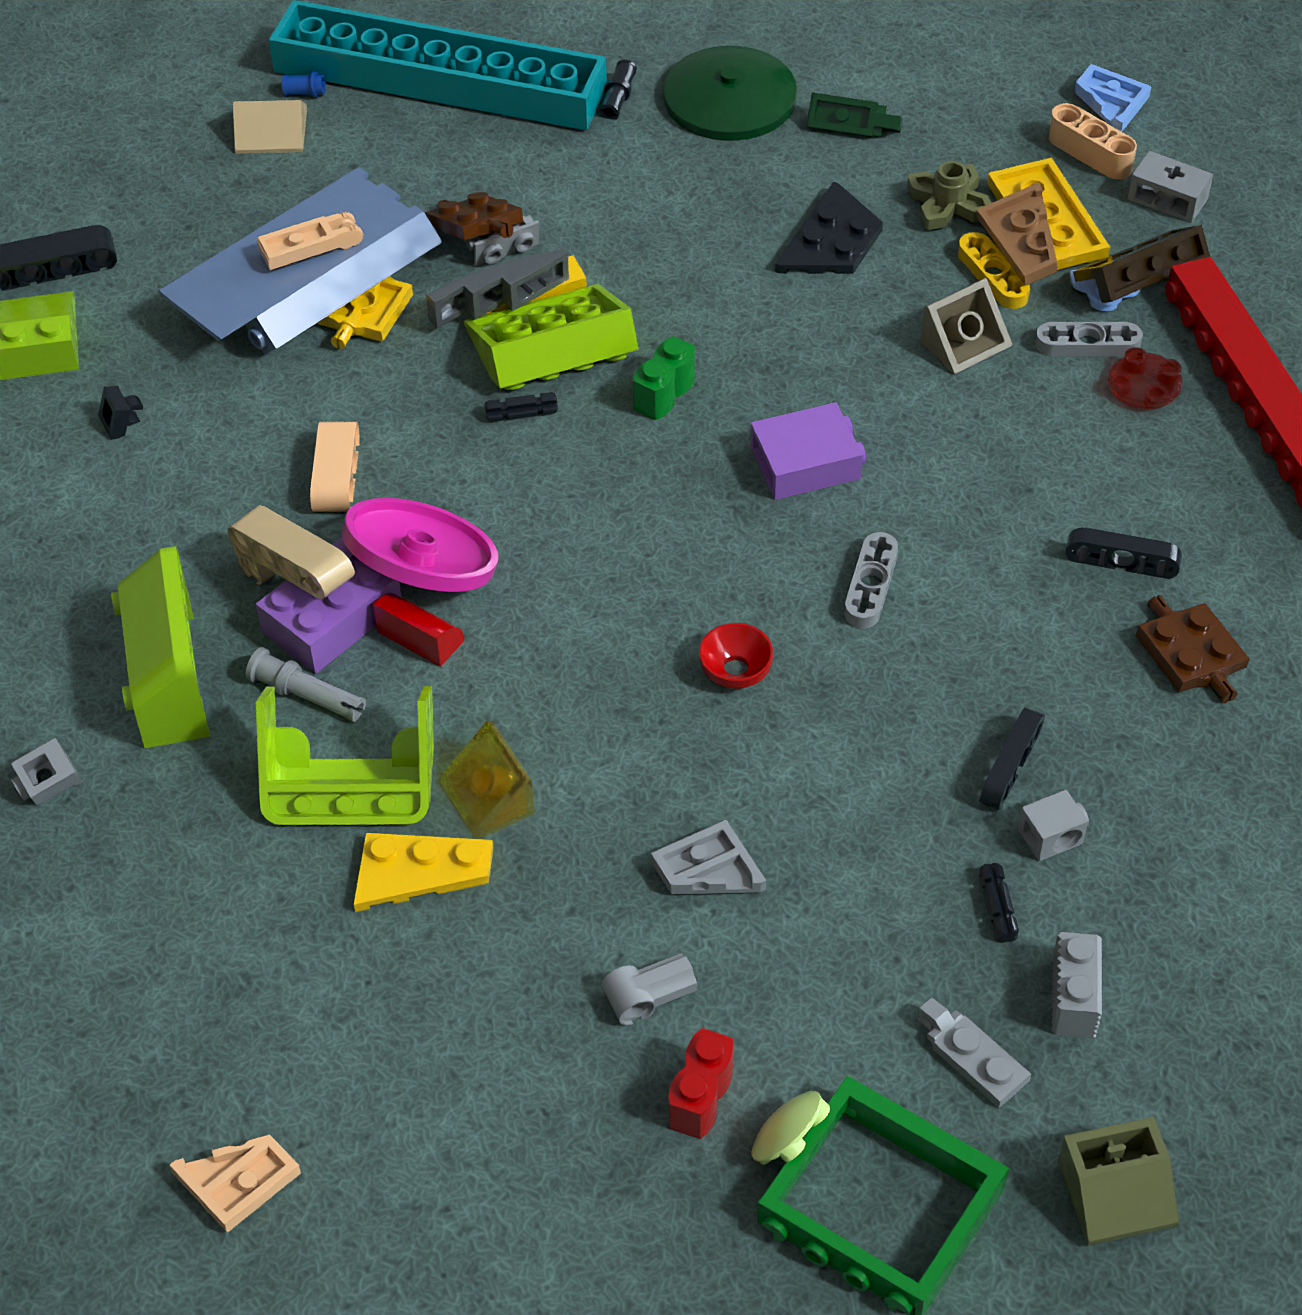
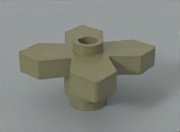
M947 161L939 166L935 175L928 171L908 175L907 188L912 199L925 202L921 206L920 218L926 230L947 227L954 214L972 223L979 222L977 209L991 203L988 195L975 191L978 188L979 175L973 164L963 165L957 161Z

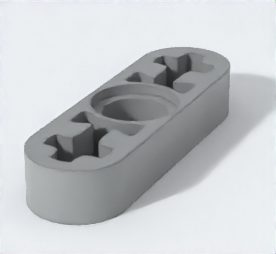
M1047 322L1040 325L1037 329L1035 347L1046 356H1131L1140 350L1143 332L1139 326L1131 322ZM1069 336H1072V342H1069ZM1091 336L1098 342L1088 344L1082 342L1079 338ZM1049 337H1054L1055 341H1050Z
M884 532L872 533L863 542L845 601L844 616L846 621L853 627L861 629L870 628L880 619L898 553L897 540L890 534ZM878 548H884L881 561H874L875 552ZM872 575L880 578L882 582L876 586H868L861 579ZM862 597L869 599L868 609L865 610V613L857 612L861 607Z

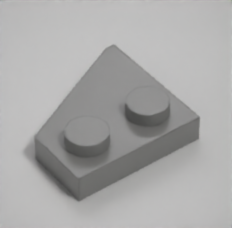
M727 820L651 853V863L671 894L756 893L766 890V879Z

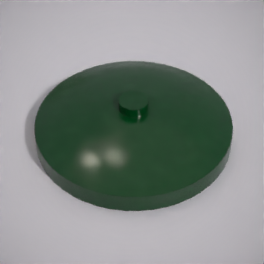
M717 46L696 51L677 62L668 72L664 82V104L671 118L687 131L714 140L738 141L765 135L780 127L790 117L796 104L797 86L789 68L776 57L749 47Z

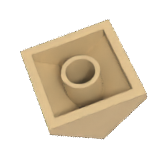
M301 100L234 101L235 154L303 152L307 104Z

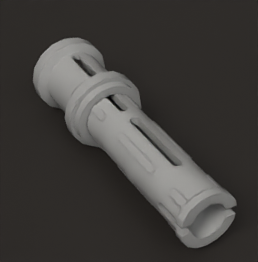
M258 648L248 661L245 673L246 679L253 683L261 681L275 687V692L279 695L287 696L293 693L352 722H356L362 713L350 708L348 705L365 710V698L358 697L302 672L297 662L293 660L284 662L271 656L270 651L266 648Z

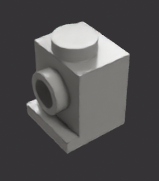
M56 738L11 763L18 775L11 779L16 790L24 801L31 798L36 805L58 795L73 785L76 786L83 782ZM49 772L53 774L50 778L39 783V779L44 773Z

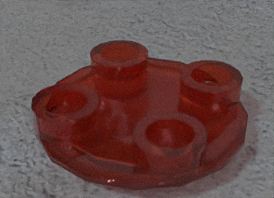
M1133 347L1125 352V357L1119 359L1111 367L1108 377L1110 391L1120 402L1132 408L1143 410L1159 409L1172 403L1180 394L1183 384L1181 377L1182 367L1174 359H1166L1157 354L1146 353L1142 348Z

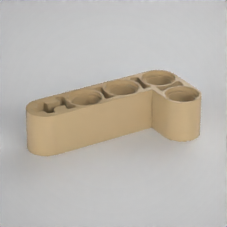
M257 506L227 529L228 536L243 572L248 577L251 575L258 580L256 583L258 585H262L277 574L316 598L324 599L355 574L351 561L340 549L265 506Z

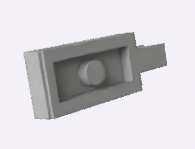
M930 998L919 1008V1018L917 1020L930 1030L927 1034V1039L933 1045V1050L998 1108L1030 1081L1031 1073L965 1015L963 1016L956 1010L950 1014L948 1009L933 998Z

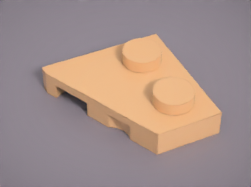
M271 1135L248 1140L241 1146H226L212 1150L213 1156L189 1163H185L184 1158L170 1164L172 1174L227 1233L301 1174L297 1162Z

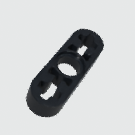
M1084 527L1074 529L1069 533L1065 551L1067 558L1072 562L1109 569L1121 567L1126 568V572L1171 579L1178 575L1182 558L1181 550L1169 542ZM1123 550L1132 553L1133 556L1121 557L1114 552Z
M1026 707L1023 708L985 781L980 796V803L998 810L1002 809L1019 776L1016 774L1018 766H1024L1040 735L1045 720L1044 714Z

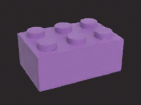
M342 537L332 545L340 549L351 561L355 571L351 579L324 599H318L286 580L256 603L261 632L315 674L376 626L373 603L388 593H394L401 597L399 581L373 570L357 559L347 548Z

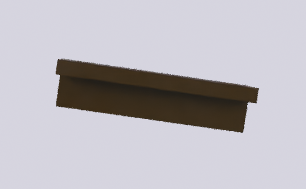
M1196 225L1165 232L1075 270L1073 275L1075 282L1095 279L1101 302L1107 303L1168 278L1171 266L1207 258L1210 257L1203 227L1202 225Z

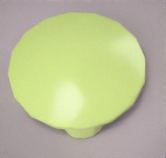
M808 1091L781 1105L768 1118L753 1144L751 1154L755 1161L765 1165L780 1156L785 1162H789L801 1153L805 1147V1141L802 1139L811 1127L822 1122L830 1111V1106L821 1098L820 1093Z

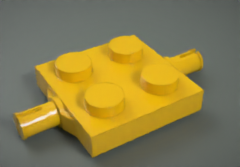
M390 275L317 322V324L338 330L331 339L332 345L337 349L338 347L344 349L353 335L383 342L412 298V284L397 281Z

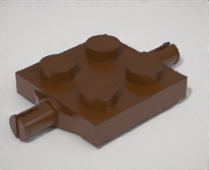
M486 192L469 194L467 200L460 202L443 199V201L440 200L438 202L437 209L425 212L434 229L462 240L486 234L499 235L505 239L507 237L510 238L514 231L512 225L524 222L522 208L507 203L505 199L490 197Z
M1157 595V598L1156 596L1151 598L1147 606L1158 619L1140 624L1135 636L1177 691L1180 693L1194 687L1211 686L1223 703H1227L1228 700L1229 702L1234 700L1238 693L1226 678L1232 673L1247 668L1250 658L1207 604L1203 603L1182 611H1172L1161 595Z

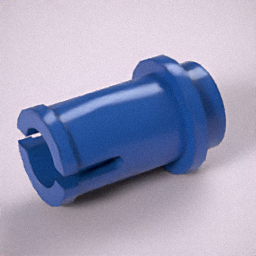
M312 71L311 75H283V95H312L313 98H318L319 95L325 94V77L323 74H318L317 71Z

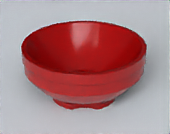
M728 623L718 626L707 633L700 644L699 658L702 670L714 683L727 688H746L757 684L768 674L773 661V647L768 636L760 629L745 623ZM739 660L744 662L748 669L741 675H732L725 671L724 666L729 661Z

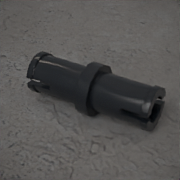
M621 59L617 62L612 78L607 81L604 87L605 96L598 111L602 118L617 120L624 101L630 97V85L637 71V67L632 61Z

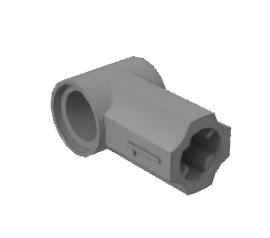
M682 953L639 970L634 966L617 968L610 972L601 984L620 1024L624 1026L633 1024L632 1020L640 1016L642 1020L648 1018L655 1011V1007L697 991V981L688 958L684 957Z

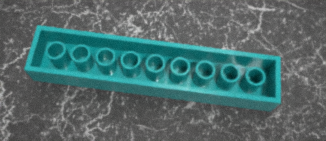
M298 0L291 2L269 38L274 72L289 75H311L312 71H317L318 74L324 75L326 82L586 131L605 94L604 87L607 83L605 56Z

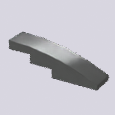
M561 249L528 255L492 265L458 278L426 294L429 321L436 328H439L466 312L476 320L502 304H505L510 310L514 311L569 280L568 252Z

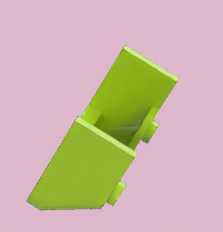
M177 546L160 548L118 583V591L111 592L115 616L121 615L128 670L129 685L122 686L126 711L134 710L144 748L210 737L197 683L189 619H194L178 549Z
M424 686L418 698V726L403 728L394 737L392 742V759H310L309 740L301 730L294 727H276L275 687H266L256 700L259 798L263 816L268 821L277 825L414 824L422 820L428 811L431 796L434 752L432 686Z

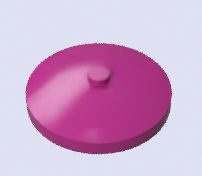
M375 498L361 501L348 510L342 527L343 541L357 559L389 578L419 588L446 592L474 590L490 582L498 562L497 548L482 530L458 515L417 501L397 498Z

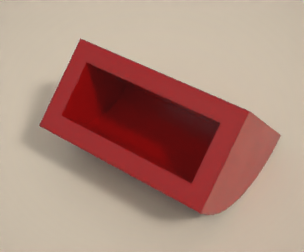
M394 593L385 594L373 603L376 628L379 634L440 667L464 642V634L461 629Z

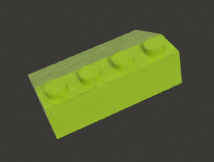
M599 284L532 301L514 311L507 308L485 314L476 320L474 318L463 320L490 379L500 389L504 388L505 390L521 388L525 385L526 381L536 378L539 380H550L560 375L559 372L568 369L586 370L593 367L594 362L600 360H621L626 358L629 352L639 350L631 308Z
M74 291L0 301V380L79 369Z

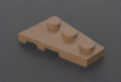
M1040 182L977 209L979 222L1025 286L1058 272Z

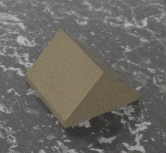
M983 278L924 307L921 343L952 374H956L1013 346L987 278Z

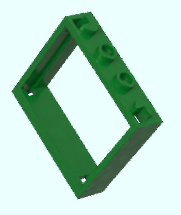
M847 1075L827 1103L830 1106L828 1115L822 1122L809 1129L803 1138L805 1141L804 1149L793 1160L786 1162L758 1202L757 1222L773 1232L772 1239L779 1242H784L786 1239L801 1248L802 1254L813 1264L821 1267L828 1264L841 1272L843 1279L856 1290L865 1292L869 1289L884 1298V1303L894 1313H896L897 1309H900L908 1315H924L1005 1189L1009 1168ZM843 1114L977 1191L919 1283L783 1202Z

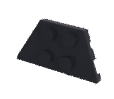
M833 181L775 263V272L787 274V269H808V274H823L825 272L853 274L881 234L883 222L839 183Z

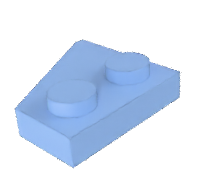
M1090 64L1077 80L1074 93L1109 125L1122 132L1150 97L1151 86Z

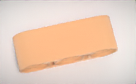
M1065 103L1054 107L1048 137L1054 146L1109 178L1120 180L1132 174L1137 148L1134 139L1078 106Z
M319 422L310 489L313 512H348L351 508L349 502H353L355 488L353 474H356L358 461L356 446H359L360 442L358 422Z

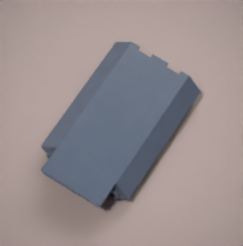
M358 167L158 291L167 302L217 341L245 325L249 330L248 337L251 343L257 349H261L263 354L266 355L442 243V240L424 211L415 205L410 208L406 207L398 201L401 199L398 193L383 183L376 186L366 179L369 177L368 172ZM345 211L353 215L356 221L355 224L360 227L364 234L362 242L349 249L344 250L338 247L323 254L272 270L268 268L256 241L259 236L321 216L327 217L337 213L341 214V212L344 213Z

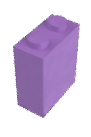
M837 402L751 422L750 447L775 500L861 479L862 464L866 463L865 449L861 442H856L853 436L851 420L847 415L843 416Z

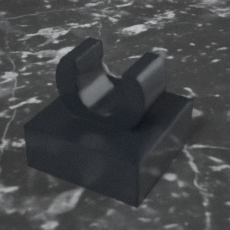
M106 386L103 388L98 416L110 439H118L125 436L127 426L140 422L134 410H143V404L136 395L124 397L119 386Z

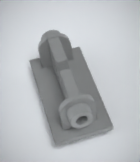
M523 215L524 222L512 225L514 231L510 238L507 237L505 239L499 235L486 234L465 240L468 250H474L475 267L485 263L494 264L504 256L518 251L527 252L539 244V221L533 222L530 215Z

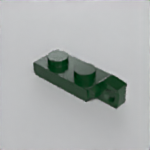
M812 92L806 127L868 137H882L883 129L901 132L903 118L902 116L886 114L887 106L879 105L878 102Z

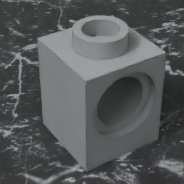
M1066 789L1023 806L1018 831L1038 861H1042L1083 844L1089 819L1082 804L1075 803Z

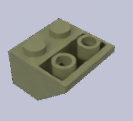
M1154 1117L1064 1136L1058 1165L1087 1246L1178 1226L1179 1217L1170 1157Z

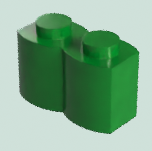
M672 336L664 340L657 347L653 359L644 362L636 370L633 376V404L635 411L654 420H658L670 412L675 404L676 397L686 393L694 384L696 373L695 345Z

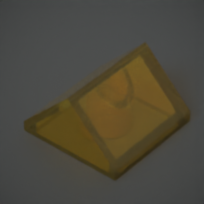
M486 721L439 778V781L476 839H481L535 814L532 780L492 721Z

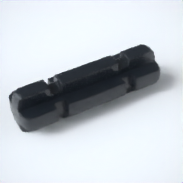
M553 392L540 393V397H535L533 394L505 398V402H500L499 399L485 402V414L489 422L503 421V417H508V420L538 416V412H543V415L554 414L558 411L557 397Z
M999 863L984 864L980 867L979 878L982 888H985L983 894L990 921L994 923L992 929L995 940L999 943L1015 941L1018 938L1019 928L1016 918L1012 915L1014 909L1007 883L1003 881L1005 879L1003 867Z

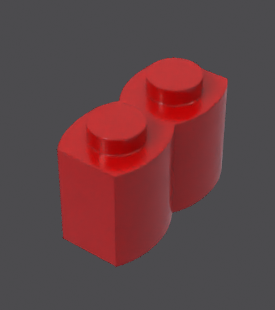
M704 1028L700 1029L692 1037L686 1050L685 1067L675 1076L669 1090V1126L671 1130L697 1139L703 1138L710 1131L717 1115V1100L725 1094L733 1076V1038Z

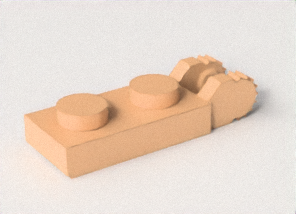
M345 211L344 213L341 212V214L337 213L327 217L321 216L259 236L256 241L268 268L272 270L323 254L338 247L344 250L349 249L352 246L359 245L362 242L361 240L364 239V234L360 227L355 224L356 221L353 215Z

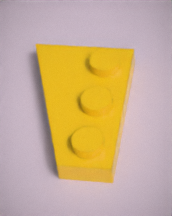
M366 833L354 900L355 912L367 910L372 905L393 901V904L409 901V897L436 892L437 894L488 884L493 855V840Z

